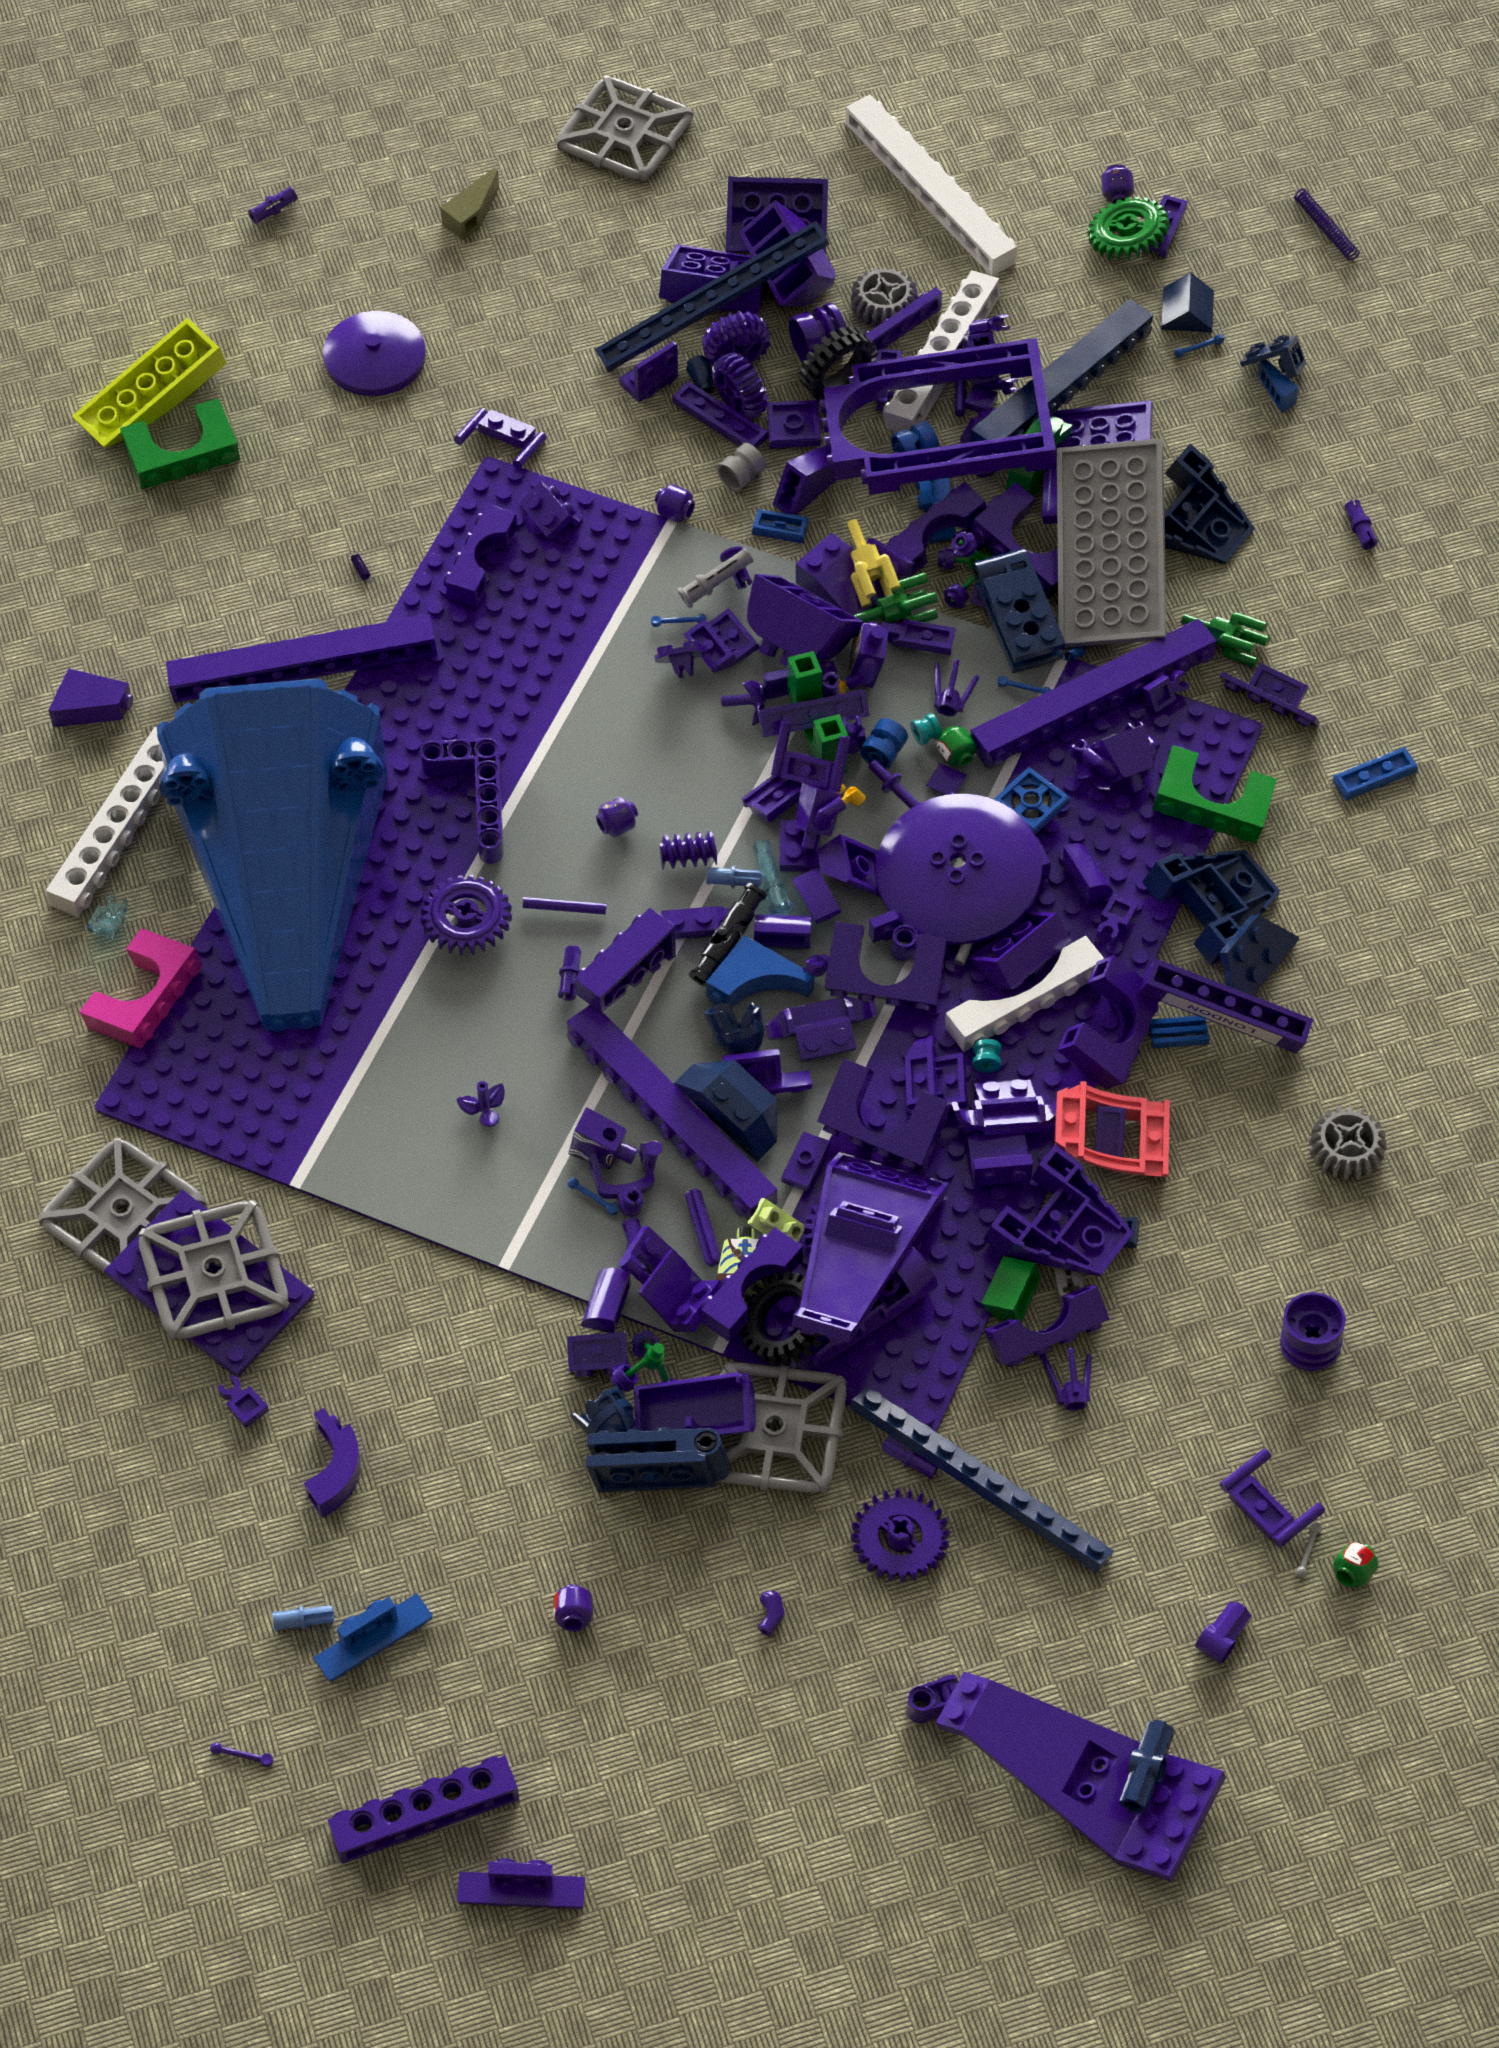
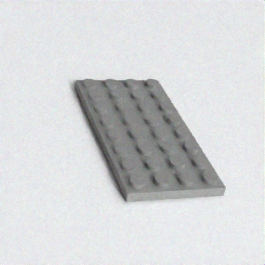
M1162 438L1057 448L1058 626L1066 642L1065 648L1153 641L1157 638H1166Z

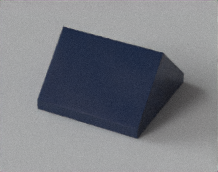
M1191 272L1163 288L1161 329L1212 333L1214 290Z

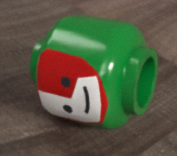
M956 726L944 729L939 734L937 749L945 762L950 766L961 767L970 764L976 753L977 746L969 732L963 727Z
M1356 1542L1347 1544L1333 1562L1336 1579L1342 1585L1351 1588H1360L1366 1585L1379 1566L1374 1550L1367 1544Z

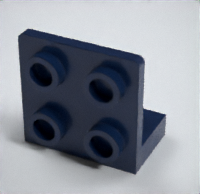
M1288 334L1276 337L1273 343L1267 345L1264 342H1259L1250 346V350L1245 352V356L1240 361L1241 367L1280 355L1278 359L1279 367L1282 373H1286L1288 379L1298 376L1307 363L1297 335L1289 337Z

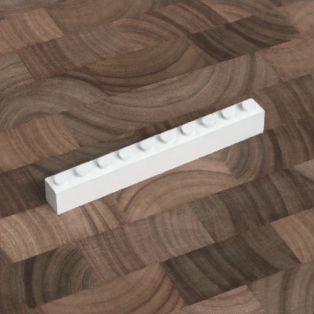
M868 95L846 107V125L991 276L1016 264L1018 249L1015 241L1004 234L1001 227L987 216L983 208L977 206L969 193L964 192L957 185L953 177H949L940 163L935 162L928 155L926 149L913 139L910 132L905 131L899 125L898 120L885 110L881 102H877L871 95Z

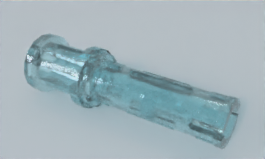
M765 839L759 840L754 843L753 850L765 883L763 891L767 894L766 898H768L770 903L769 912L773 915H788L793 911L794 906L787 897V885L779 876L770 842Z

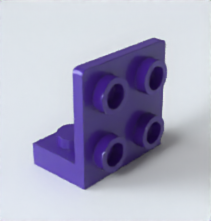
M673 341L635 365L634 369L619 378V385L639 403L645 398L653 396L656 391L665 385L673 383L678 378L677 344Z
M669 1250L641 1287L639 1294L673 1332H695L702 1322L701 1306L708 1296H714L717 1293L721 1282L720 1280H701L675 1250Z

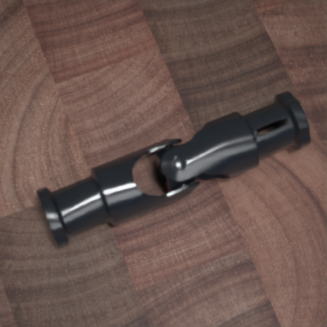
M747 883L744 886V893L738 902L733 903L722 923L701 953L702 958L698 965L688 974L699 985L706 987L707 980L733 950L755 917L754 912L760 902L766 899L767 894L758 886L752 883Z

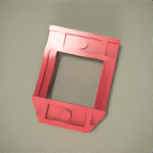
M1081 1081L1080 1085L1069 1090L1067 1087L1057 1092L1055 1145L1077 1159L1107 1170L1135 1175L1168 1177L1170 1100L1164 1099V1102L1147 1101V1098L1113 1094L1086 1085V1082ZM1097 1106L1126 1108L1125 1120L1140 1122L1139 1159L1107 1155L1084 1147L1085 1110L1097 1113Z

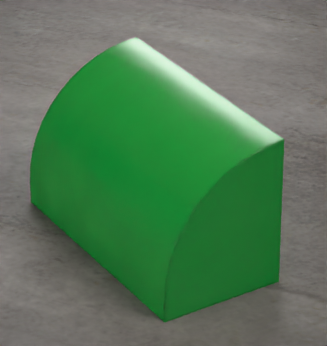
M1003 1256L981 1303L983 1307L1001 1321L1014 1319L1021 1323L1041 1281L1036 1264Z

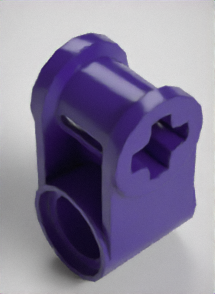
M947 1675L936 1681L912 1688L909 1692L906 1707L909 1719L920 1724L939 1718L958 1683L957 1676ZM916 1701H923L928 1706L925 1708L917 1707L914 1703Z

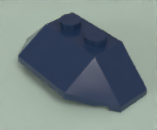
M736 1061L694 1063L674 1082V1085L756 1162L776 1144L777 1099Z

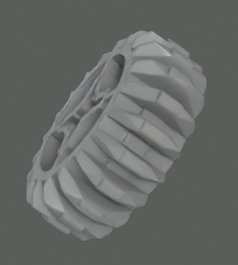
M885 266L882 270L874 267L872 272L865 270L863 276L858 275L856 282H853L852 293H850V301L857 318H863L865 324L872 322L873 327L881 324L883 320L892 317L901 311L904 306H908L919 298L916 283L913 282L911 276H906L904 271L897 272L895 267L892 270H887Z
M1350 1105L1347 1111H1343L1339 1106L1335 1113L1328 1109L1325 1117L1319 1116L1316 1124L1312 1126V1135L1309 1137L1311 1156H1315V1164H1323V1172L1332 1170L1334 1178L1338 1174H1343L1345 1181L1349 1178V1175H1353L1358 1180L1361 1173L1368 1177L1372 1169L1377 1170L1380 1162L1385 1158L1387 1141L1385 1140V1130H1381L1380 1121L1373 1122V1114L1364 1116L1362 1108L1358 1113L1353 1112ZM1362 1136L1368 1141L1370 1149L1365 1146V1142L1361 1139ZM1326 1137L1331 1140V1144L1335 1147L1334 1151L1327 1144Z

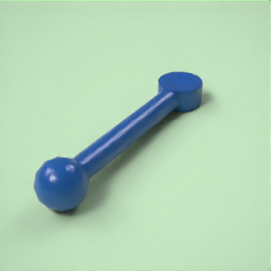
M1217 334L1213 339L1183 349L1176 348L1174 354L1176 357H1182L1184 353L1214 343L1220 345L1224 342V337L1222 334Z
M698 614L697 617L679 618L653 616L651 618V625L659 627L665 623H699L703 619L706 620V616L704 614Z
M999 676L997 678L999 687H1006L1008 685L1041 694L1051 690L1049 687L1039 688L1010 681L1006 676Z
M576 1178L568 1180L567 1185L569 1188L579 1190L607 1208L609 1215H616L618 1213V1205L616 1203L606 1202L580 1185Z

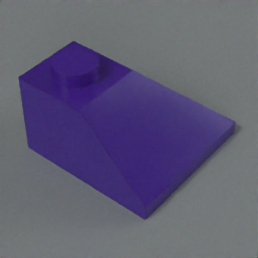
M839 834L817 850L821 873L880 897L876 881L878 850L842 834Z

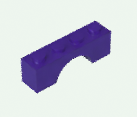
M963 482L960 486L951 489L948 495L939 503L933 504L923 516L913 520L902 533L893 536L886 546L914 562L909 575L911 577L928 563L926 546L930 538L936 532L948 527L971 529L974 519L987 508L985 500L966 482Z
M487 504L483 513L478 514L473 532L467 534L465 547L462 552L457 553L452 571H448L444 578V587H446L448 599L477 607L487 588L486 573L477 563L483 555L492 550L508 549L518 530L515 512Z
M776 1227L769 1234H763L758 1240L755 1250L750 1255L746 1254L743 1256L738 1264V1269L732 1276L727 1275L722 1280L717 1293L705 1299L701 1306L702 1324L728 1342H731L748 1323V1308L743 1301L745 1291L753 1283L766 1277L773 1278L772 1274L779 1273L783 1276L786 1271L792 1272L803 1260V1246Z
M1086 1285L1062 1296V1307L1057 1319L1043 1330L1030 1331L1020 1321L1008 1319L985 1329L984 1332L996 1363L1007 1364L1008 1367H1012L1024 1361L1023 1357L1033 1353L1036 1356L1049 1351V1346L1057 1342L1065 1344L1075 1340V1334L1084 1330L1086 1333L1096 1331L1102 1327L1101 1323L1110 1318L1098 1287Z

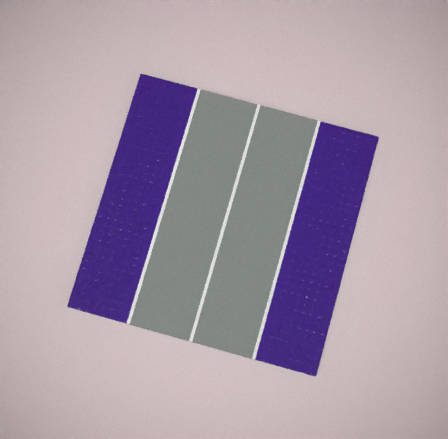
M485 457L386 620L387 622L430 614L438 655L356 670L344 690L357 696V702L365 706L370 703L379 706L388 779L322 1025L309 1029L292 1028L278 1032L264 1030L214 906L191 944V947L195 948L203 964L199 973L193 977L185 988L183 995L177 999L168 1015L155 1029L153 1036L147 1040L142 1049L130 1045L95 1104L96 1112L587 1304L599 1271L605 1268H620L618 1263L627 1250V1239L621 1224L629 1218H638L641 1227L649 1226L687 1262L701 1280H717L719 1264L715 1267L705 1264L685 1199V1193L693 1188L702 1192L720 1254H722L723 1244L726 1239H737V1229L740 1227L753 1228L754 1239H760L763 1234L748 1224L749 1220L745 1216H739L733 1209L732 1203L726 1197L722 1198L717 1194L713 1183L707 1177L702 1178L695 1170L694 1164L689 1159H683L677 1152L676 1146L670 1140L667 1141L660 1135L657 1126L652 1121H646L642 1117L639 1108L633 1102L629 1103L626 1101L621 1093V1089L615 1083L613 1085L605 1079L603 1071L597 1065H591L586 1059L585 1053L579 1047L575 1048L567 1038V1020L590 1004L577 995L571 1001L563 1000L565 994H563L562 999L558 997L561 981L559 969L563 967L565 948L568 945L579 946L581 950L579 970L584 967L587 968L594 961L599 951L606 950L613 943L618 933L626 931L631 926L634 918L639 914H643L649 908H652L660 915L662 910L711 906L731 908L733 903L738 902L744 893V886L731 888V885H708L706 883L708 867L732 869L733 866H736L737 869L761 871L762 884L759 888L767 894V897L764 901L760 902L754 912L755 915L811 916L792 879L813 869H807V871H780V820H796L799 801L770 823L753 813L751 808L744 807L742 798L772 776L771 771L778 735L762 737L760 722L752 726L755 713L753 705L722 707L721 704L722 696L749 694L743 686L744 682L754 680L759 684H763V674L788 669V667L779 662L784 650L779 648L775 657H769L759 652L758 649L740 662L715 673L711 671L701 657L694 659V676H689L684 670V677L680 679L674 673L671 663H656L654 656L658 654L657 648L661 646L672 645L673 649L683 647V643L688 641L683 634L698 623H665L659 627L651 625V618L653 616L679 618L697 617L698 614H704L706 621L710 622L729 608L760 647L763 638L759 637L747 622V606L752 584L749 586L747 581H745L747 588L737 589L732 576L713 588L710 596L705 595L693 603V607L690 609L680 597L677 588L685 587L696 579L695 576L698 574L705 575L722 564L720 561L721 553L734 546L746 548L754 560L753 563L746 566L752 583L755 574L778 575L796 584L797 562L681 522L676 523L655 513L524 468L516 469L513 464L492 457ZM540 481L549 487L552 484L556 486L563 494L561 497L564 503L567 501L577 511L575 516L580 521L577 526L569 522L552 540L544 535L519 504ZM489 504L515 512L518 530L508 549L492 550L479 559L477 564L486 573L487 588L477 607H473L448 599L446 587H444V578L448 571H452L457 553L462 552L465 547L467 534L473 532L478 514L483 513L486 505ZM923 606L911 610V616L931 609ZM937 611V619L925 623L956 629L951 655L899 647L887 642L885 661L874 687L859 686L851 690L847 688L845 692L865 689L870 716L861 718L862 727L865 728L866 739L871 735V731L876 723L882 718L898 722L907 731V742L898 753L891 767L886 771L890 775L899 773L902 776L899 783L919 803L946 795L926 786L939 763L967 774L956 794H974L994 799L1030 767L1068 795L1070 803L1045 828L1035 834V837H1038L1051 866L1049 878L1041 882L1037 896L1028 911L1056 913L1072 940L1066 946L1087 936L1104 959L1115 955L1144 978L1148 966L1157 958L1183 901L1178 895H1175L1162 902H1158L1142 881L1157 861L1168 856L1181 853L1184 857L1194 856L1195 853L1201 852L1205 854L1215 833L1212 829L1191 824L1185 820L1152 810L1172 745L1199 753L1192 775V782L1196 791L1203 798L1211 802L1228 804L1262 732L1263 725L1255 720L1176 693L1177 700L1155 713L1149 710L1143 692L1137 697H1131L1123 701L1115 708L1110 707L1100 712L1092 719H1086L1076 724L1070 730H1064L1055 734L1048 741H1041L1031 746L1027 751L1007 758L1001 764H994L987 768L975 753L970 764L964 767L950 766L945 762L937 749L938 739H931L924 746H920L911 731V721L915 719L922 720L925 715L933 713L942 731L947 727L956 726L965 728L971 734V729L1042 695L1041 693L1008 685L1006 687H999L997 684L999 676H1006L1010 681L1039 688L1049 687L1053 690L1098 668V666L1078 659L1068 662L1064 660L1065 655H1063V659L1012 673L994 630ZM878 618L865 623L874 622L881 626L883 621L881 618ZM900 619L890 623L896 624V622H900ZM853 638L836 657L831 659L834 661L837 675L842 682L848 676ZM958 659L960 662L954 689L959 692L960 698H962L975 675L979 676V680L967 699L963 712H958L956 716L948 717L940 714L937 708L934 707L935 663L938 662L940 664L942 693L949 686L954 660ZM788 695L766 699V703H764L765 709L791 704ZM856 719L846 721V723H854ZM1136 721H1141L1143 725L1145 724L1147 733L1156 741L1154 768L1141 773L1147 787L1141 791L1132 794L1127 780L1124 779L1113 783L1110 790L1103 792L1096 789L1091 784L1090 779L1077 780L1074 775L1076 759H1073L1069 752L1071 745L1073 744L1077 747L1078 740L1080 739L1086 740L1088 747L1092 743L1124 732L1128 722L1134 727ZM802 730L790 732L787 750L812 756ZM490 738L498 743L501 766L504 850L503 857L499 862L487 864L479 857L475 775L438 777L426 775L422 770L420 748L426 742ZM860 752L848 754V772L843 775L842 784L846 789L842 793V798L849 787H856L865 795L866 799L857 807L849 802L846 805L847 808L838 813L833 834L831 836L821 835L820 848L839 834H842L879 851L882 840L890 827L905 812L910 810L892 791L884 793L881 790L883 782L868 768L869 764L864 761ZM617 797H622L627 802L632 801L638 811V816L635 817V828L617 837L603 834L595 818L598 815V808ZM707 831L712 832L717 847V865L713 858H710L708 866H705L702 859H699L697 867H694L691 860H688L686 868H683L680 861H677L675 869H672L667 861L664 870H662L660 843L663 835H667L670 842H672L674 834H678L681 841H683L685 833H689L692 840H694L696 832H700L703 839H705ZM1083 844L1108 881L1113 894L1138 904L1137 912L1127 930L1119 929L1118 939L1114 944L1110 943V932H1104L1101 938H1097V929L1102 923L1100 921L1101 914L1111 897L1087 906L1062 865L1063 851L1066 845ZM955 858L950 864L958 868L962 867L965 862L961 858ZM823 873L821 875L833 894L841 913L819 924H816L812 918L810 949L766 947L804 968L806 967V961L812 955L824 954L828 957L830 956L835 921L863 925L865 930L860 954V967L862 973L870 981L879 985L896 984L908 976L914 964V959L901 961L893 957L890 951L892 938L873 943L869 936V919L888 912L882 899ZM462 875L464 879H467L468 875H473L474 880L481 876L484 877V883L490 880L494 881V887L499 886L502 888V894L508 896V903L512 906V911L510 912L512 921L508 922L509 931L502 929L503 940L494 936L495 947L486 941L485 952L476 945L474 955L471 954L469 947H465L464 953L461 956L458 946H455L450 954L448 943L443 945L442 949H439L438 939L431 943L430 933L426 935L424 933V926L421 924V908L424 906L423 900L430 897L429 891L432 889L438 890V883L446 885L448 878L457 881V876ZM463 898L475 901L478 910L486 912V908L481 902L472 898ZM523 898L607 904L606 915L523 908ZM446 914L449 922L455 925L454 916ZM755 917L741 938L745 935L754 940ZM712 936L676 939L675 958L671 961L667 959L662 960L659 970L655 973L646 972L638 986L629 985L626 994L603 1011L673 1084L692 1064L722 1062V1056L731 1055L715 1044L712 1031L704 1016L706 1010L716 1005L707 998L706 987L699 985L688 975L698 965L702 958L701 953ZM992 938L973 943L968 958ZM902 941V942H899V943L905 944V945H906V944H909V943L903 942V941ZM948 944L937 1008L930 1007V1011L913 1009L914 1004L903 1003L902 1007L886 1005V1000L875 999L878 1015L872 1019L851 1024L857 1047L856 1050L802 1062L800 1061L795 1036L770 1040L767 1037L765 1024L788 1007L836 998L830 996V991H826L824 988L827 971L820 977H814V990L808 998L788 990H765L743 998L732 1007L738 1022H741L744 1013L751 1003L755 1007L760 1006L764 1025V1037L758 1051L779 1049L781 1073L809 1070L812 1081V1089L804 1090L800 1093L784 1092L773 1095L777 1099V1142L758 1162L700 1110L777 1188V1207L806 1225V1215L811 1214V1206L816 1205L819 1207L818 1198L821 1197L827 1164L839 1152L949 1183L947 1194L936 1206L912 1244L933 1271L938 1287L889 1323L884 1324L866 1336L867 1338L858 1341L844 1350L842 1354L831 1358L819 1366V1372L832 1373L842 1376L846 1380V1405L850 1406L852 1400L868 1386L937 1432L991 1316L981 1303L1005 1255L983 1239L992 1223L1006 1205L1031 1223L1038 1215L1048 1191L1032 1179L1031 1182L974 1186L968 1136L973 1133H983V1131L965 1127L957 1120L953 1109L950 1110L941 1136H939L926 1168L918 1165L917 1169H913L901 1164L902 1158L894 1154L891 1155L890 1159L874 1152L876 1147L868 1143L865 1144L864 1148L849 1142L850 1136L842 1132L837 1137L823 1131L824 1125L817 1122V1119L842 1060L845 1058L874 1071L862 1101L861 1113L863 1121L873 1133L880 1135L895 1133L907 1124L912 1115L907 1106L905 1056L908 1055L912 1044L917 1039L935 1036L937 1038V1043H935L937 1057L962 1053L963 1050L945 1028L946 1012L968 1000H1001L1026 992L1040 983L1052 971L1060 955L1050 958L1044 963L1045 966L1042 970L1029 975L1021 987L1010 990L997 988L976 970L968 960H966L964 966L955 964L954 960L960 945ZM1085 984L1073 995L1058 999L1051 1007L1040 1009L1033 1013L1026 1021H1019L1010 1026L1004 1033L1000 1035L995 1034L988 1038L996 1040L1001 1044V1054L998 1055L1001 1059V1067L998 1071L982 1073L973 1068V1058L976 1055L973 1052V1047L963 1052L966 1059L968 1107L961 1109H974V1101L976 1100L974 1083H985L988 1081L1003 1082L1016 1079L1031 1080L1035 1095L1042 1096L1044 1105L1053 1103L1057 1098L1058 1091L1067 1087L1069 1090L1080 1085L1081 1081L1096 1089L1098 1083L1060 1054L1057 1049L1066 1029L1085 1022L1106 1040L1115 1043L1120 1032V1021L1114 1006L1091 986ZM847 994L848 997H855L858 999V996ZM480 1081H485L488 1084V1090L500 1083L503 1084L505 1089V1096L501 1106L491 1108V1110L499 1114V1123L493 1127H486L479 1122L482 1112L469 1115L462 1111L457 1104L456 1099L461 1096H474L478 1099L477 1083ZM586 1107L624 1127L627 1130L624 1143L638 1149L632 1164L616 1158L611 1169L599 1166L602 1180L605 1183L620 1185L642 1179L645 1176V1172L638 1154L640 1144L658 1141L662 1145L663 1150L658 1155L655 1170L653 1171L655 1177L654 1185L650 1190L642 1193L643 1207L641 1213L635 1217L625 1216L621 1212L617 1198H602L608 1203H616L618 1205V1213L616 1215H609L607 1208L579 1190L571 1189L567 1185L570 1178H576L580 1185L599 1196L588 1161L568 1154L574 1130ZM1055 1121L1042 1126L1040 1132L1025 1133L1027 1152L1032 1155L1033 1161L1032 1176L1040 1162L1055 1145ZM803 1131L830 1141V1147L808 1192L781 1182V1176ZM804 1232L798 1241L803 1246V1260L791 1273L794 1275L796 1272L806 1277L810 1254L809 1245H805L806 1234ZM631 1274V1287L621 1317L736 1362L774 1366L772 1363H766L749 1350L743 1343V1337L739 1333L731 1342H728L702 1324V1322L695 1332H673L641 1297L639 1290L643 1285ZM756 1294L743 1295V1301L747 1307H749L750 1304L747 1301H745L746 1296L750 1295L754 1298ZM785 1297L772 1306L764 1321V1334L768 1341L779 1342L790 1338L788 1327L792 1325L794 1314L800 1308L801 1297ZM818 1335L817 1340L821 1343L819 1348L817 1349L811 1345L809 1349L813 1354L807 1357L801 1353L802 1361L799 1363L791 1359L790 1368L814 1371L812 1356L830 1342L827 1339L828 1336L824 1338ZM788 1380L790 1383L813 1392L825 1385ZM835 1393L829 1395L828 1398L834 1399Z

